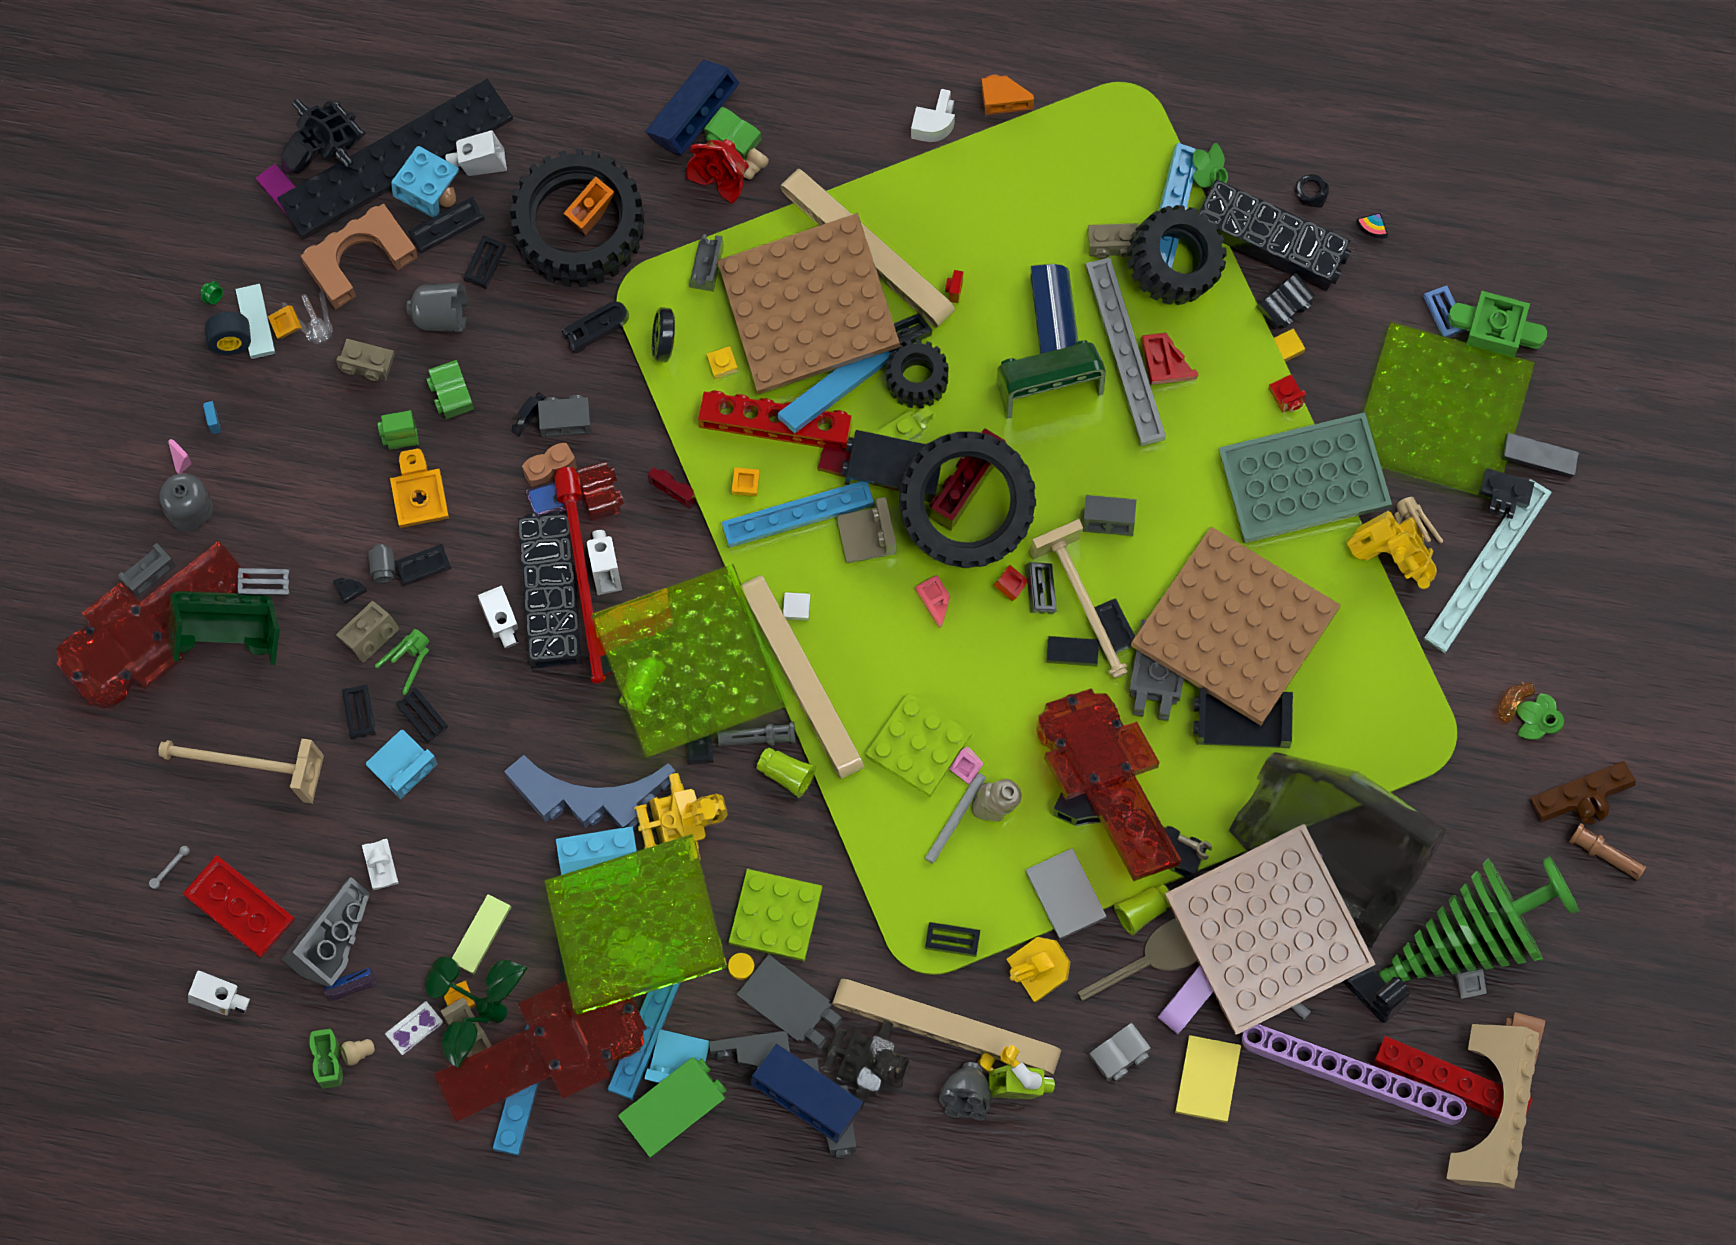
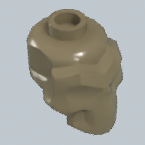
M1002 779L994 783H984L974 800L972 812L977 818L982 820L1001 821L1006 814L1012 812L1021 802V790L1014 781L1009 779Z

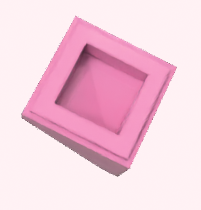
M170 439L168 442L175 470L179 474L191 465V460L188 454L174 440Z
M967 746L961 750L949 770L968 784H971L984 763Z

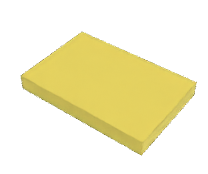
M1189 1035L1175 1113L1224 1123L1228 1122L1241 1045Z

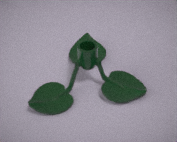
M440 957L434 961L428 971L425 983L428 995L435 999L442 998L451 987L477 1002L476 1009L481 1016L463 1018L461 1023L454 1021L446 1029L442 1039V1048L444 1055L452 1065L461 1068L463 1060L475 1044L478 1030L473 1022L488 1024L490 1020L499 1024L506 1018L507 1006L501 1003V1001L515 988L526 972L527 967L510 960L496 962L486 977V985L489 987L486 990V994L489 997L480 999L453 983L460 973L459 965L454 959Z

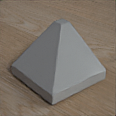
M1460 968L1461 973L1455 974L1461 999L1487 994L1483 968H1477L1478 971L1468 972L1466 968Z

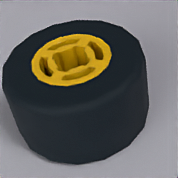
M222 312L211 316L206 321V343L208 349L213 353L234 355L245 351L250 346V325L248 319L243 314Z

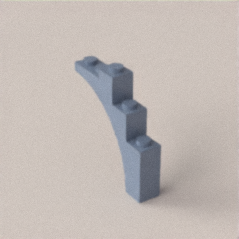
M525 755L504 771L508 781L545 822L558 818L566 806L585 828L590 824L592 826L597 824L603 818V813L605 812L619 828L633 826V831L640 826L634 807L644 804L648 807L650 805L649 800L655 798V795L661 790L667 791L670 788L669 775L676 773L668 763L654 774L634 783L617 787L591 788L573 785L556 779L539 769Z

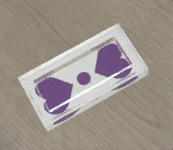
M426 1001L385 1034L401 1055H403L440 1026L443 1021Z

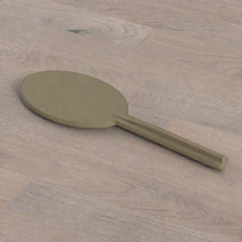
M1175 918L1160 926L1150 936L1143 958L1079 991L1078 995L1084 1001L1150 965L1158 970L1174 971L1189 967L1197 963L1198 960Z

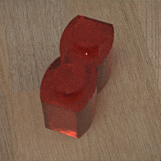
M605 461L577 469L591 520L620 513L619 505L624 503L620 490L615 491L613 482L617 481L614 468H608Z

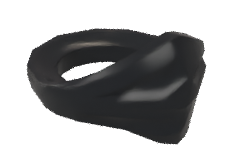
M1309 174L1303 176L1297 182L1296 191L1299 199L1304 204L1320 208L1324 206L1329 195V185L1319 175ZM1307 182H1316L1321 187V193L1314 197H1308L1302 192V187Z

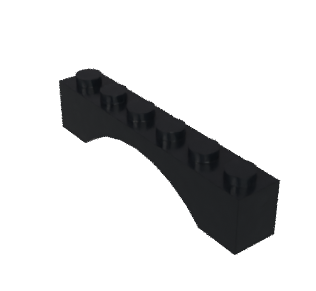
M1066 782L1053 808L1052 816L1074 826L1105 823L1129 829L1145 838L1156 848L1170 871L1187 879H1194L1203 860L1198 858L1196 850L1177 840L1180 834L1179 830L1171 826H1166L1165 828L1157 824V821L1150 816L1143 815L1142 817L1133 813L1132 808L1124 804L1118 806L1110 802V799L1103 794L1096 793L1094 795L1086 791L1087 788L1079 783L1073 782L1071 784ZM1190 837V838H1189V839L1193 840L1194 842H1195V841L1198 842V843L1202 842L1201 840H1199V839H1197V838H1195V837ZM1201 848L1200 851L1206 854L1207 848Z

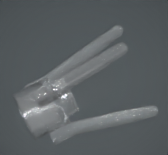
M320 292L319 296L324 321H322V318L316 317L305 294L302 295V299L312 319L308 323L309 328L297 316L302 327L301 330L305 333L308 341L313 340L315 344L330 339L332 336L331 332L333 331L323 292ZM285 302L282 303L283 308L288 306Z

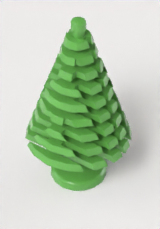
M1551 856L1545 858L1542 862L1550 879L1549 883L1515 901L1495 866L1488 858L1483 863V868L1502 908L1499 907L1481 874L1476 871L1471 878L1489 915L1486 916L1471 888L1465 883L1460 888V891L1475 923L1471 922L1459 899L1454 894L1449 899V904L1461 930H1457L1447 910L1442 906L1437 911V914L1448 937H1443L1438 926L1431 918L1426 923V928L1434 945L1430 946L1426 937L1419 930L1414 937L1420 952L1416 954L1408 942L1403 948L1407 959L1402 961L1399 955L1396 954L1391 959L1394 966L1381 970L1379 976L1385 983L1393 977H1400L1403 982H1409L1412 980L1408 972L1414 970L1418 978H1428L1423 967L1427 963L1436 977H1441L1444 974L1437 959L1439 956L1442 957L1452 975L1461 973L1460 968L1451 952L1454 949L1468 972L1478 971L1465 944L1467 942L1471 945L1484 969L1494 968L1493 963L1479 937L1483 935L1498 963L1502 967L1509 966L1508 957L1494 932V928L1498 930L1515 961L1518 964L1527 963L1523 951L1507 923L1511 921L1534 961H1542V954L1522 915L1556 897L1561 899L1570 914H1576L1580 910Z

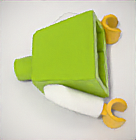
M1014 1045L1005 1046L1001 1052L1000 1059L1002 1062L1009 1064L1007 1066L997 1069L992 1068L995 1059L987 1053H984L977 1062V1064L982 1066L984 1072L989 1073L991 1098L1028 1100L1043 1096L1044 1093H1053L1055 1081L1053 1078L1044 1077L1043 1069L1026 1067L1022 1061L1018 1062L1016 1060L1019 1049Z

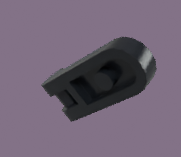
M613 301L565 327L562 330V334L565 339L569 340L571 352L573 354L579 353L586 346L625 325L629 319L628 309L623 303ZM583 331L584 336L578 338V332Z

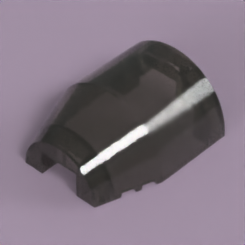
M1274 752L1265 761L1257 776L1260 782L1252 797L1238 812L1228 831L1249 852L1305 824L1318 852L1323 855L1321 858L1366 946L1372 948L1420 879L1442 842L1447 829L1359 771Z

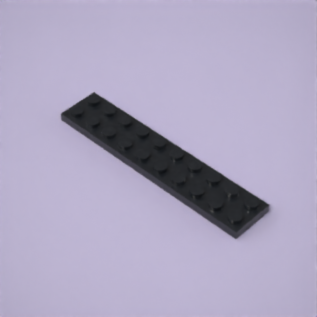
M487 78L351 155L350 157L354 163L350 167L346 168L342 162H339L282 194L277 199L301 238L305 239L391 190L392 180L416 147L420 146L445 159L446 154L457 152L456 142L458 140L494 131L512 121L513 116Z

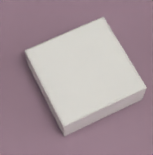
M785 592L783 610L785 618L788 620L809 621L810 594Z

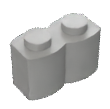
M1131 1023L1093 1050L1089 1057L1107 1081L1113 1078L1115 1081H1118L1128 1073L1127 1068L1134 1063L1138 1066L1149 1058L1147 1053L1150 1052L1151 1047Z

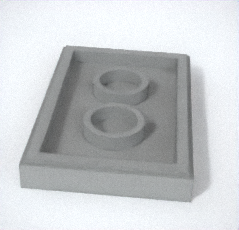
M1073 848L1026 869V874L1059 940L1106 919L1107 916Z

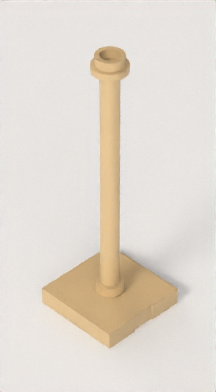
M1078 519L1034 538L1029 551L1033 560L1052 551L1057 552L1112 668L1108 672L1114 679H1117L1128 673L1126 670L1127 665L1126 663H1120L1066 549L1068 544L1079 540L1083 526Z
M308 739L301 740L296 764L173 746V742L168 740L161 742L159 746V756L166 760H169L171 756L293 774L290 788L302 802L313 804L324 758L323 753L314 742Z

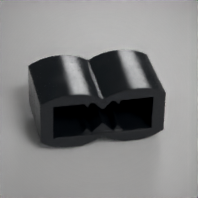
M1295 273L1263 299L1256 308L1274 329L1279 326L1284 329L1295 320L1292 315L1298 310L1303 313L1313 304L1310 300L1315 295Z

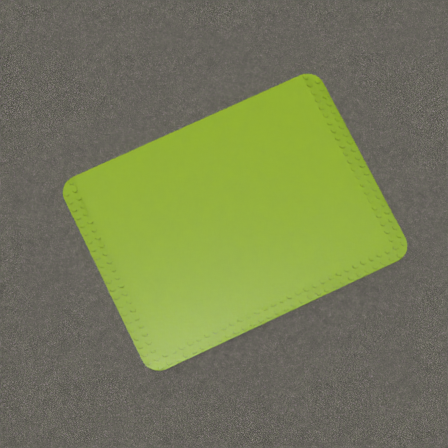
M1111 82L1099 85L826 191L852 215L858 213L864 226L948 300L949 293L945 292L947 278H952L954 270L964 271L959 304L951 302L955 311L938 328L928 323L933 330L932 336L922 339V344H926L929 341L932 343V348L938 346L941 349L940 354H945L946 363H948L949 367L946 392L942 393V398L939 401L934 399V404L929 406L934 418L925 424L926 429L922 431V435L912 441L928 444L946 434L964 431L981 433L986 428L1006 440V443L1021 456L1024 463L1028 466L1032 480L1035 483V499L1037 500L1033 515L1034 520L1030 524L1027 531L1028 534L1016 546L1017 548L997 562L995 561L982 567L961 568L933 559L916 545L903 524L899 509L900 491L869 483L868 486L874 506L858 511L876 508V499L886 497L896 541V554L847 563L837 517L729 548L722 526L723 521L846 486L844 484L845 477L818 471V465L824 448L699 428L698 418L704 391L717 390L730 396L742 394L748 396L749 399L755 400L767 398L773 400L774 403L784 404L785 402L795 401L836 369L758 394L720 268L714 292L689 287L700 240L638 264L625 276L617 294V301L623 303L629 312V319L622 326L689 484L694 490L695 498L791 722L794 721L795 732L810 765L816 766L814 776L890 952L901 964L922 974L941 975L950 973L1054 931L1026 874V869L1072 848L1103 910L1128 900L1150 887H1155L1159 883L1166 885L1183 878V876L1168 869L1163 857L1153 845L1129 829L1105 823L1074 826L1052 816L1053 808L1064 788L1057 779V772L1063 765L1070 764L1076 768L1078 772L1076 783L1086 787V791L1094 795L1096 793L1103 794L1110 799V802L1118 806L1124 804L1132 808L1133 813L1142 817L1143 815L1150 816L1157 821V824L1165 828L1166 826L1174 827L1180 831L1181 835L1187 838L1195 837L1202 842H1209L1212 846V851L1207 849L1208 859L1202 861L1198 869L1200 871L1257 848L1302 824H1305L1306 827L1426 779L1446 765L1456 746L1457 724L1453 712L1378 555L1369 560H1360L1352 554L1351 549L1348 547V539L1358 527L1363 525L1359 516L1244 543L1219 454V447L1314 425V421L1305 403L1296 411L1291 412L1288 410L1282 413L1269 390V384L1291 375L1262 313L1256 308L1258 304L1230 246L1224 243L1222 247L1226 248L1227 256L1222 260L1226 261V266L1221 272L1222 276L1219 281L1198 299L1192 302L1187 301L1182 305L1175 304V301L1171 305L1164 304L1161 298L1157 301L1151 298V293L1148 291L1144 293L1139 288L1142 286L1138 280L1135 282L1131 276L1134 271L1128 268L1127 263L1131 257L1109 256L1148 381L1149 377L1140 341L1142 335L1167 333L1174 346L1185 356L1184 360L1192 370L1195 369L1198 372L1196 380L1150 385L1166 438L1163 441L1144 446L1140 444L1086 269V263L1101 260V258L1089 256L1088 225L1138 223L1139 226L1151 214L1159 211L1174 147L1177 143H1180L1159 100L1148 90L1132 83ZM1193 180L1186 210L1192 207L1197 209L1199 214L1206 196L1202 187L1198 186L1195 180ZM793 203L710 235L707 239L714 240L716 235L723 236L724 248L721 257L723 259L819 225ZM1179 240L1172 269L1179 273L1191 274L1194 266L1193 256L1189 248ZM1044 264L1063 265L1070 271L1078 341L1087 340L1093 343L1105 366L1104 394L1098 396L1095 382L1090 380L1014 399L1012 418L1007 419L997 386V368L1006 359L1014 358L1018 360L1040 354L1030 277L1031 266ZM880 280L893 323L918 314ZM660 307L671 308L675 316L673 351L667 363L656 362L652 356L653 323L656 311ZM920 323L912 325L909 328L919 325ZM730 346L738 372L714 379L707 359V353ZM885 365L825 411L841 410L848 413V415H852L850 437L853 438L856 430L874 433L904 413L913 409L917 413L923 408L918 409V405H913V408H909L908 403L905 402L901 405L898 403V397L894 399L891 396V390L887 388ZM920 365L911 366L903 373V376L908 381L914 383L924 382L932 375L926 367ZM724 408L721 410V413L724 415H728L732 413L733 410L730 408ZM748 412L745 415V417L753 419L758 414L755 412ZM778 416L770 418L771 422H780ZM829 424L819 426V429L823 431L831 428ZM961 457L951 459L941 465L936 495L939 496L944 489L942 486L949 475L953 476L957 470L956 465ZM994 466L952 531L930 518L931 509L929 505L931 502L924 501L925 510L932 525L945 537L966 543L980 541L995 533L1005 521L1010 507L1009 487L1002 473ZM734 468L760 470L757 497L732 494ZM851 479L850 484L857 483L860 481ZM1086 495L1137 499L1133 536L1083 532L1082 530L1079 540L1068 544L1066 547L1093 606L1096 607L1116 598L1135 636L1140 631L1142 620L1149 618L1210 527H1213L1341 605L1340 609L1284 691L1293 692L1292 743L1290 749L1198 745V736H1193L1194 721H1198V712H1194V697L1199 696L1200 688L1186 679L1183 680L1180 702L1177 701V705L1171 704L1169 721L1158 720L1161 702L1146 700L1143 717L1133 715L1136 698L1131 697L1132 693H1129L1137 651L1133 647L1117 653L1120 663H1126V670L1128 672L1117 679H1114L1108 672L1112 668L1100 642L1097 666L1046 663L1048 636L1097 640L1098 638L1057 552L1052 551L1033 560L1029 551L1032 540L1078 519L1083 526ZM1027 563H1051L1057 612L1054 614H1048V612L1044 614L1039 612L1030 613L1027 584L1014 601H1011L994 586V583L1008 565H1011L1027 579ZM1042 569L1043 582L1045 583L1044 569ZM759 575H762L782 613L784 610L785 592L810 594L809 621L786 620L863 762V769L843 779H840L739 591V585ZM938 575L950 595L944 622L940 628L915 590L916 586ZM1045 584V591H1044L1045 606H1048V605H1047L1046 584ZM907 693H910L972 732V736L965 747L968 746L984 763L978 772L986 777L984 783H994L1002 779H1009L1019 786L1022 794L1019 805L1012 812L1006 814L1001 821L977 818L972 812L974 798L934 864L925 860V857L971 784H968L951 770H948L931 797L866 757L867 751ZM1073 696L1077 699V704L1072 711H1069L1067 709V699ZM1113 720L1121 722V727L1116 734L1111 733V722ZM1062 738L1066 741V746L1061 753H1058L1056 751V741ZM1123 763L1131 765V771L1128 772L1127 777L1121 776V766ZM1065 769L1067 779H1072L1069 770ZM1091 774L1099 776V782L1096 783L1095 788L1089 787V776ZM929 922L980 930L977 957L925 949ZM933 930V934L974 940V936ZM932 940V941H931V943L944 944V945H950V946H957V947H963V948H970V949H972V947H973V946H967V945H961V944H955V943H948V942H942V941H935V940Z

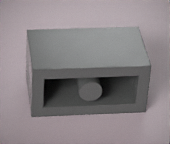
M573 395L569 399L549 397L545 398L544 401H538L539 425L542 438L592 434L588 397Z

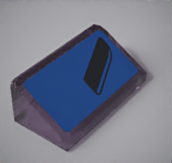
M555 481L526 489L533 514L542 516L549 515L553 511L566 510V506L557 500ZM582 500L578 501L576 506L582 505Z
M368 967L338 978L331 987L323 985V990L328 1002L376 986L378 983L372 967Z

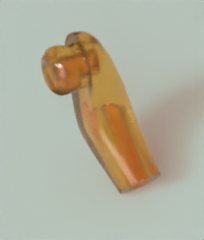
M1532 682L1507 689L1498 708L1499 719L1502 722H1511L1518 704L1535 694Z

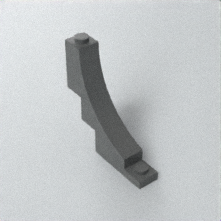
M787 1031L709 1041L711 1057L724 1060L732 1058V1054H737L740 1068L755 1071L776 1043L790 1052ZM817 1058L802 1060L819 1072ZM848 1085L840 1086L848 1091ZM853 1122L838 1143L826 1136L830 1155H836V1158H845L852 1156L851 1152H856Z

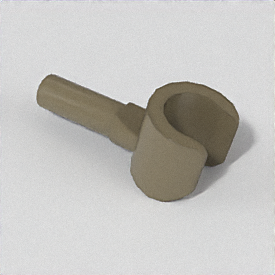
M1181 834L1177 838L1178 841L1196 850L1198 858L1201 860L1208 859V855L1202 853L1200 849L1207 848L1212 851V846L1209 842H1194Z

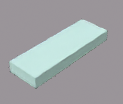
M260 284L236 289L240 312L248 319L250 325L251 343L248 349L251 359L276 354Z

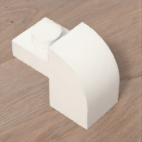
M941 89L936 110L916 107L911 126V139L936 142L944 139L951 133L955 123V114H952L954 100H950L951 91Z

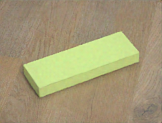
M489 894L486 896L452 957L458 963L459 968L473 975L475 974L509 913L510 905Z

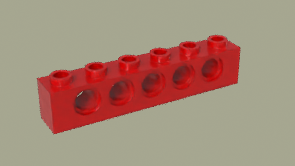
M712 390L710 392L704 391L698 421L699 428L820 448H824V445L846 450L851 433L852 415H848V413L841 410H834L833 412L824 411L798 432L794 433L783 422L774 423L770 421L771 417L778 416V413L792 402L779 404L767 398L755 400L749 399L748 396L742 394L730 396L725 395L721 391ZM724 408H730L733 410L732 413L728 415H724L721 413V410ZM748 412H755L758 414L753 419L745 417V415ZM829 424L831 428L823 431L819 429V426Z
M1384 1037L1373 1066L1463 1099L1467 1107L1499 1119L1504 1100L1503 1085L1390 1037ZM1531 1097L1528 1101L1527 1112L1533 1099Z

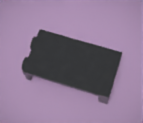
M856 430L854 437L848 438L846 452L850 453L849 461L844 460L841 475L846 476L844 484L849 485L851 479L900 489L906 467H908L916 453L927 444ZM941 466L936 469L927 483L924 501L931 502L936 495Z
M1200 688L1199 696L1194 697V712H1198V721H1194L1193 736H1198V745L1290 749L1292 743L1293 692L1282 693L1281 698L1262 726L1212 695H1207L1206 688Z

